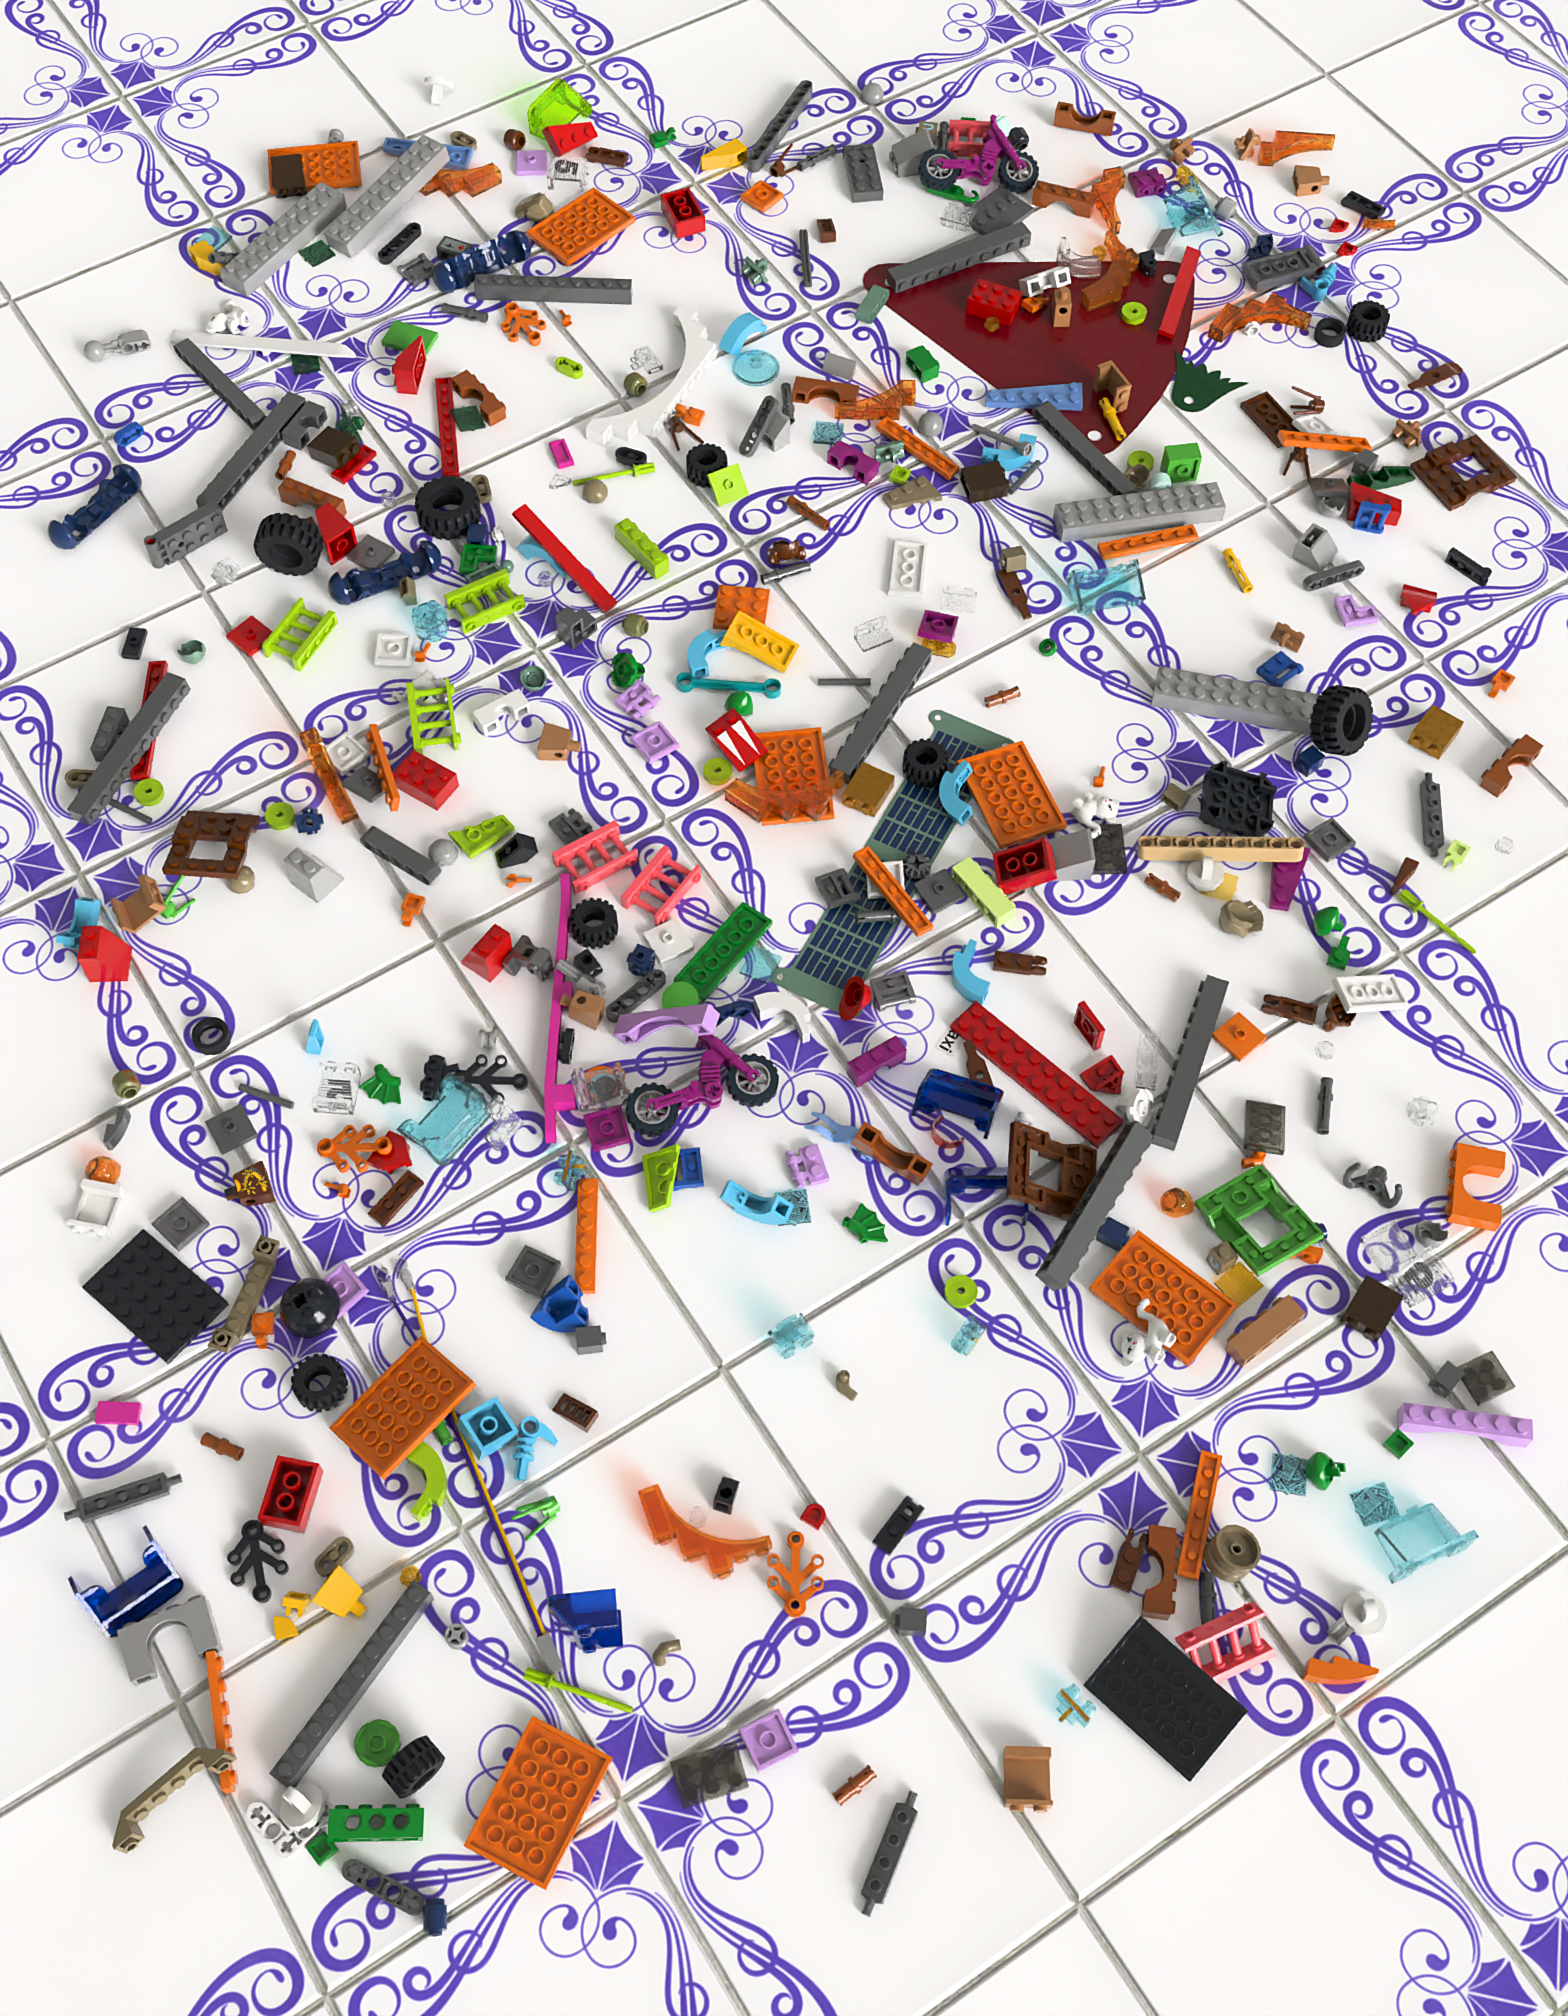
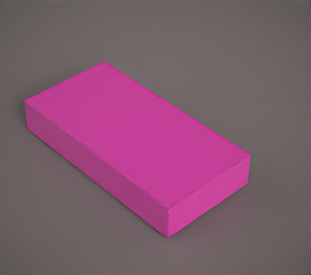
M564 438L548 442L558 469L574 466V460Z
M98 1401L94 1422L96 1424L139 1425L142 1404L139 1402Z

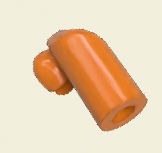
M1261 1145L1255 1147L1250 1158L1241 1159L1242 1168L1262 1165L1266 1157V1148Z

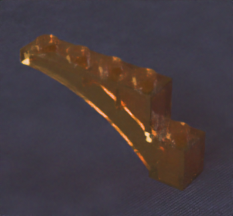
M1275 130L1273 142H1260L1258 166L1273 167L1276 162L1303 152L1332 151L1335 134Z
M1121 166L1104 169L1101 181L1092 183V189L1090 190V193L1096 194V208L1100 211L1102 219L1107 223V227L1111 230L1113 236L1119 234L1121 220L1115 205V199L1119 191L1124 188L1126 179Z
M899 380V383L889 390L867 399L835 403V419L883 420L888 416L892 420H899L900 406H915L916 380Z
M316 727L299 733L302 747L310 760L313 772L341 824L343 825L359 818L345 788L341 786L342 782Z

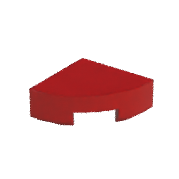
M1335 218L1329 228V232H1343L1349 227V222Z
M1344 241L1336 254L1350 256L1357 252L1358 247Z

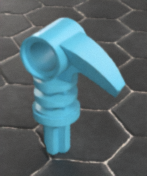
M1335 263L1330 264L1327 269L1323 270L1315 283L1310 282L1304 276L1301 277L1303 288L1311 295L1313 300L1323 301L1325 299L1327 290L1336 279L1335 272L1338 267L1335 266Z
M533 1416L524 1418L517 1428L520 1438H517L519 1445L515 1449L518 1453L513 1454V1459L516 1460L514 1479L517 1481L526 1480L529 1462L534 1461V1456L531 1453L535 1450L532 1445L536 1444L537 1437H542L554 1446L558 1442L553 1432ZM525 1423L533 1426L532 1433L525 1431Z

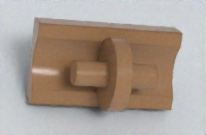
M1251 128L1248 129L1245 136L1236 138L1234 141L1235 150L1240 155L1239 160L1242 161L1246 157L1252 158L1255 151L1252 146H1258L1261 142L1260 135L1255 134Z
M1191 137L1183 143L1181 139L1173 138L1170 141V150H1173V155L1168 158L1170 163L1175 160L1180 165L1195 152L1196 149L1191 145L1193 141Z
M1399 418L1396 421V427L1392 431V437L1396 440L1402 436L1406 437L1403 440V445L1408 449L1414 445L1418 447L1421 444L1420 438L1422 437L1420 434L1422 430L1419 428L1420 422L1416 420L1413 423L1410 421L1405 423Z
M1278 622L1270 638L1279 642L1280 647L1286 646L1297 653L1305 639V634L1300 631H1294L1286 623Z

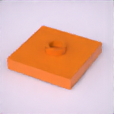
M762 180L741 194V200L762 213L766 212L783 198L782 192Z
M1240 1012L1236 1013L1212 1034V1038L1239 1062L1267 1038Z

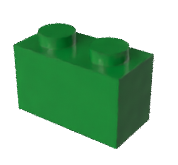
M923 345L906 351L905 364L922 384L939 376V362L933 358L930 351Z

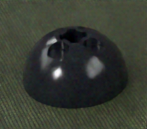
M313 1277L300 1279L290 1285L281 1298L279 1307L281 1321L285 1328L297 1337L314 1338L329 1330L336 1321L340 1310V1298L333 1285L323 1279Z

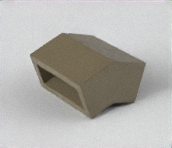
M406 576L399 581L400 596L406 601L407 606L417 605L415 581Z
M1170 783L1168 788L1162 793L1161 801L1179 812L1187 804L1191 795L1175 784Z

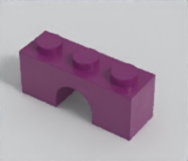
M838 440L827 451L828 464L839 470L846 465H853V478L865 485H868L878 474V461L841 440Z
M895 1035L847 1062V1075L858 1088L872 1080L876 1071L881 1067L887 1066L890 1070L906 1061L907 1049Z

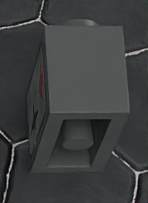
M444 236L436 246L438 260L444 261L473 247L470 243Z

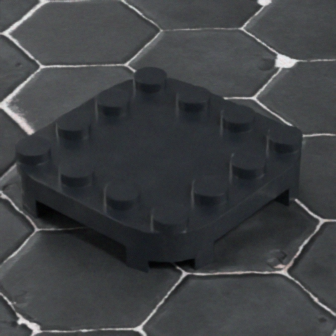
M1220 761V763L1212 765L1203 778L1200 807L1202 822L1217 829L1244 837H1264L1274 824L1272 811L1274 794L1277 792L1276 785L1273 786L1266 778L1267 774L1263 772L1259 775L1228 767L1227 761Z

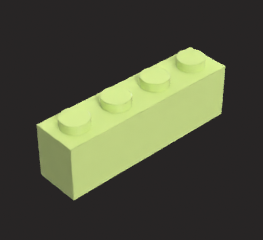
M967 857L952 867V879L996 928L1014 918L1016 909L1014 902L1004 895L1002 889L992 882L991 877L981 870L976 861Z

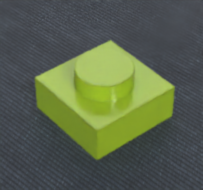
M896 465L889 475V481L904 485L911 475V470Z

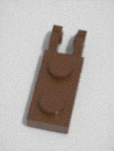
M591 146L585 158L591 163L599 162L624 168L629 159V154Z
M995 950L993 970L1023 975L1046 974V968L1036 965L1047 964V958L1038 955L1033 956Z
M1266 994L1263 998L1264 1002L1269 1003L1262 1004L1261 1010L1263 1013L1275 1014L1279 1017L1313 1026L1318 1006L1271 994Z
M1129 1528L1125 1542L1121 1546L1109 1582L1110 1586L1127 1593L1131 1591L1147 1538V1534L1142 1533L1139 1538L1138 1547L1130 1546L1135 1530Z

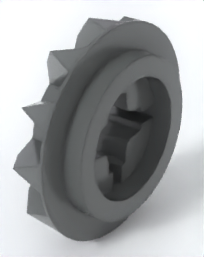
M915 852L903 858V872L908 877L920 879L930 873L931 863L929 857H925L923 853L917 854ZM915 861L919 864L918 870L914 865Z

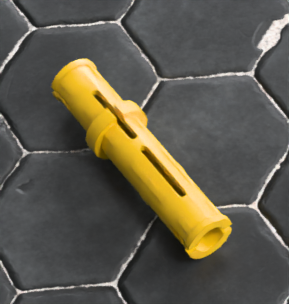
M1107 397L1102 398L1104 403L1100 400L1099 405L1103 410V416L1108 420L1116 439L1121 441L1120 435L1125 438L1126 433L1116 416V410L1111 406Z
M1232 548L1225 549L1222 555L1228 563L1227 567L1229 570H1232L1243 592H1251L1254 587L1244 572L1240 559L1236 558Z

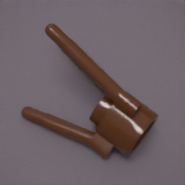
M792 143L769 168L772 176L778 177L780 175L783 177L798 169L797 166H794L784 171L785 165L781 162L793 146Z
M1295 386L1291 387L1293 390L1313 398V400L1309 401L1308 405H1290V408L1308 409L1306 411L1293 412V415L1320 414L1323 412L1325 401L1321 400V396L1311 394Z
M675 415L669 419L668 425L670 428L668 431L672 435L677 451H680V447L674 432L680 433L684 429L696 440L704 444V441L689 429L678 416Z
M1294 447L1293 452L1290 453L1283 476L1286 475L1293 459L1298 462L1304 460L1309 482L1311 475L1306 447Z

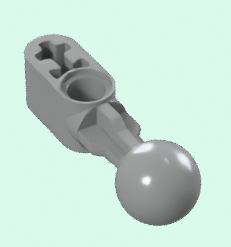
M140 329L122 333L116 340H111L110 343L106 344L91 340L85 344L84 354L89 360L96 362L102 360L105 353L121 352L125 355L148 351L151 348V342L147 332Z

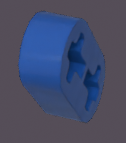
M136 421L131 422L115 433L114 442L120 447H126L143 435L144 428Z

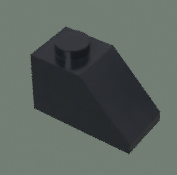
M517 832L495 852L498 867L502 869L526 863L538 853L534 837Z

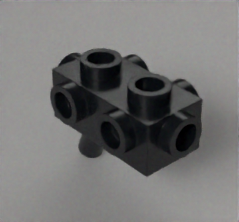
M440 1055L429 1056V1060L424 1064L425 1077L420 1082L423 1100L440 1101L444 1080L448 1079V1073L460 1071L458 1063L447 1066L445 1057Z

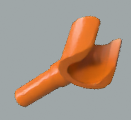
M559 310L563 317L561 319L563 326L571 325V316L569 314L566 315L563 310Z
M429 642L422 651H415V662H425L427 650L431 646Z
M1104 766L1101 767L1099 776H1094L1093 787H1103L1106 769Z
M513 873L505 878V880H510L506 884L508 888H512L516 883L532 882V878H520Z
M327 1181L324 1183V1186L338 1190L339 1197L349 1198L351 1189L347 1184L341 1183L336 1185Z

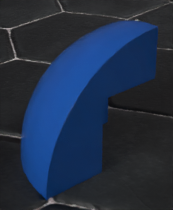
M570 1274L558 1282L533 1310L530 1318L540 1326L563 1333L576 1332L575 1328L588 1326V1308L582 1305L580 1299L583 1293Z

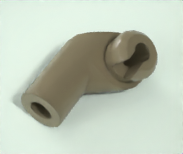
M841 1370L836 1376V1388L842 1395L854 1401L858 1392L849 1386V1372Z
M680 1639L662 1642L658 1645L652 1655L656 1666L665 1665V1657L668 1653L681 1650Z

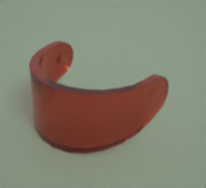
M943 1115L933 1121L931 1136L938 1146L952 1149L964 1142L965 1139L963 1137L956 1141H948L936 1133L935 1126L944 1119Z

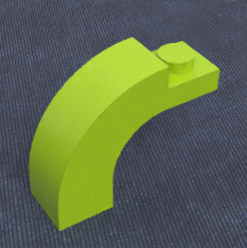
M423 1441L407 1457L409 1463L421 1470L427 1478L424 1492L410 1511L412 1517L419 1522L423 1517L426 1518L430 1514L432 1504L439 1508L441 1507L448 1487L446 1470L439 1455Z

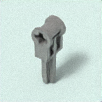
M563 959L557 962L556 969L576 982V986L581 990L599 997L605 994L606 986L603 982L594 980L586 973L582 974ZM595 987L599 988L597 994L594 993Z

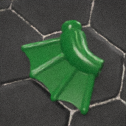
M383 1064L376 1065L374 1067L375 1075L362 1083L359 1088L367 1092L369 1099H378L383 1105L389 1102L401 1104L399 1090L401 1078L392 1076L387 1068H384Z
M863 1203L859 1205L852 1219L848 1216L844 1217L842 1226L847 1227V1230L854 1233L860 1243H866L869 1240L888 1242L884 1234L885 1225L878 1220L876 1212L867 1209Z

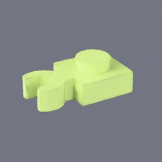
M1454 839L1445 853L1447 857H1445L1442 866L1444 867L1446 863H1451V871H1454L1458 863L1461 864L1471 847Z

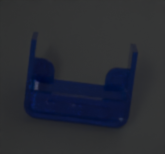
M932 1068L929 1069L918 1087L911 1116L915 1117L918 1110L925 1114H931L937 1109H941L974 1120L973 1124L979 1131L985 1132L983 1139H988L993 1129L1004 1091L982 1082Z
M1008 1167L948 1168L943 1176L945 1226H949L951 1196L961 1195L966 1189H1007ZM1020 1202L1021 1226H1026L1029 1206L1026 1203Z
M147 1525L142 1527L151 1543L142 1554L143 1562L147 1567L109 1593L100 1585H93L82 1591L72 1576L67 1578L76 1598L107 1637L118 1636L117 1630L122 1629L123 1625L129 1622H139L179 1594L183 1589L184 1583L181 1576Z
M616 1588L556 1594L548 1597V1608L554 1624L579 1650H583V1653L589 1654L596 1652V1649L623 1646L621 1610H617Z

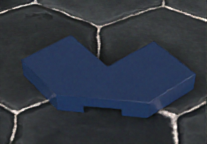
M739 1000L714 1008L720 1014L716 1027L729 1016L739 1019L745 1018L755 1009L753 1003Z

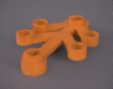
M514 302L507 303L504 308L506 318L501 324L502 332H510L508 334L509 341L517 342L518 332L521 327L527 334L529 343L532 346H538L541 342V335L537 331H532L528 325L537 326V329L542 331L546 329V322L538 320L539 317L536 310L520 309ZM520 315L529 316V318H523ZM514 318L516 321L511 331L510 322Z
M367 1124L357 1133L353 1125H347L333 1139L324 1138L320 1140L317 1144V1152L321 1157H330L341 1173L347 1172L350 1169V1165L347 1160L341 1159L336 1152H345L355 1163L357 1170L365 1172L368 1170L369 1164L356 1152L378 1151V1153L386 1155L391 1151L392 1144L384 1136L379 1137L375 1143H359L365 1137L371 1138L375 1135L374 1127L371 1124ZM346 1137L350 1139V1140L347 1141L345 1144H339V1143H341Z
M793 1531L787 1537V1545L791 1549V1572L780 1562V1557L777 1554H770L767 1558V1565L775 1569L791 1586V1595L780 1585V1580L775 1575L768 1577L767 1587L785 1602L784 1610L786 1614L796 1618L804 1614L806 1610L805 1602L816 1591H820L824 1587L822 1577L815 1576L811 1580V1585L800 1594V1585L813 1572L823 1567L824 1558L820 1554L813 1555L811 1562L800 1572V1549L804 1546V1536L798 1531ZM794 1536L799 1537L800 1541L794 1543L792 1541V1538ZM771 1558L778 1560L776 1564H771L769 1561ZM816 1558L820 1559V1560H821V1564H820V1565L814 1564V1562H813L814 1559H816ZM771 1580H776L777 1585L771 1586L769 1582ZM819 1580L821 1586L815 1587L813 1582ZM793 1602H797L799 1604V1607L797 1609H793L791 1607V1604Z

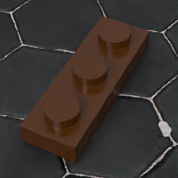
M407 1170L367 1213L368 1216L384 1228L424 1185L423 1180L410 1170Z

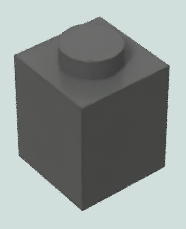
M1364 448L1355 459L1351 472L1363 475L1365 471H1372L1376 466L1379 455Z
M600 1325L575 1328L579 1355L603 1352V1345L607 1344L606 1332L601 1331Z
M1447 1360L1428 1385L1434 1393L1446 1398L1465 1373Z
M901 1607L899 1614H895L894 1628H899L898 1635L925 1637L927 1609Z

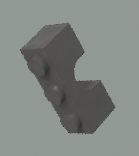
M308 400L282 430L284 444L301 451L310 441L307 428L314 427L320 429L328 419L325 407Z
M107 706L90 747L96 762H102L116 743L117 735H122L129 725L130 720L124 708Z

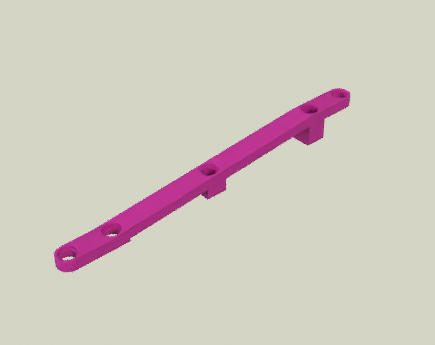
M570 873L560 874L561 904L555 966L560 959L567 962L569 927H571L570 915L572 914ZM556 967L554 971L544 1083L546 1144H553L557 1141L556 1111L576 1110L574 1084L557 1085L563 1008H568L560 1005V1000L563 994L573 997L572 982H565V974L556 969Z

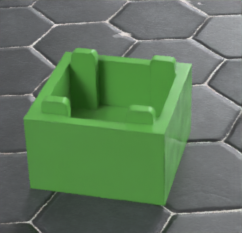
M1198 443L1165 446L1160 472L1167 473L1170 476L1171 483L1197 480L1202 460Z

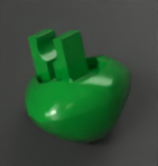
M744 690L733 692L726 699L724 707L727 712L734 708L741 716L753 714L752 698Z
M1325 907L1315 914L1313 922L1315 933L1318 937L1330 934L1332 929L1339 932L1342 931L1344 925L1343 921L1339 920L1338 907Z
M1323 1452L1314 1453L1309 1458L1305 1467L1307 1478L1316 1488L1323 1491L1329 1487L1334 1476L1340 1477V1472H1346L1345 1463L1334 1462L1329 1455Z

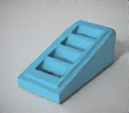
M313 1019L305 1050L308 1054L320 1055L325 1038L318 1020Z

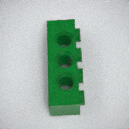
M362 1804L358 1806V1809H349V1805H335V1809H329L328 1842L423 1841L424 1808H420V1804H406V1808H396L395 1804H384L382 1808H373V1805ZM399 1816L405 1817L407 1820L406 1825L402 1828H397L393 1824L394 1820ZM351 1817H356L360 1821L359 1825L354 1829L346 1826L347 1820ZM374 1817H380L383 1819V1824L379 1828H372L370 1821Z

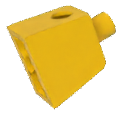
M339 1565L336 1566L310 1600L312 1603L341 1618H344L348 1611L360 1618L367 1609L363 1603L357 1600L363 1593L362 1589Z

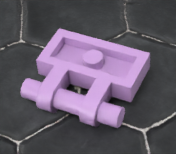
M638 680L617 697L614 702L616 706L627 714L633 710L634 713L631 717L636 721L639 717L642 718L646 715V711L650 708L653 709L661 698L657 694L651 697L652 689L641 680ZM642 701L646 702L643 706L639 705Z
M818 1144L799 1148L798 1153L800 1156L797 1157L794 1156L792 1150L785 1152L787 1166L792 1171L791 1178L796 1183L798 1189L805 1186L803 1182L805 1180L809 1181L810 1187L830 1180ZM803 1164L805 1172H800L798 1165Z

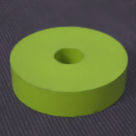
M1138 302L1126 303L1121 311L1123 321L1132 325L1141 324L1145 321L1147 315L1146 307Z
M1138 450L1129 455L1127 467L1130 465L1136 466L1141 462L1148 467L1149 471L1153 469L1154 458L1150 453Z
M713 758L705 763L703 775L709 784L716 786L724 785L732 777V767L725 759Z
M152 778L140 781L134 788V796L137 802L143 806L158 804L165 794L162 784Z
M278 802L267 808L265 819L270 828L285 830L295 822V812L288 803Z
M965 1275L951 1277L947 1281L944 1290L946 1301L951 1306L959 1309L970 1307L975 1302L978 1293L976 1283ZM961 1289L965 1293L959 1294L957 1291Z

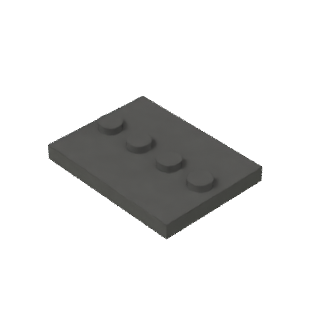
M999 186L962 213L959 220L983 236L1022 222L1034 213V207Z

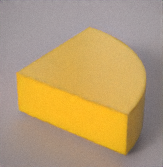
M282 1616L273 1617L277 1641L299 1635L297 1627L290 1619Z

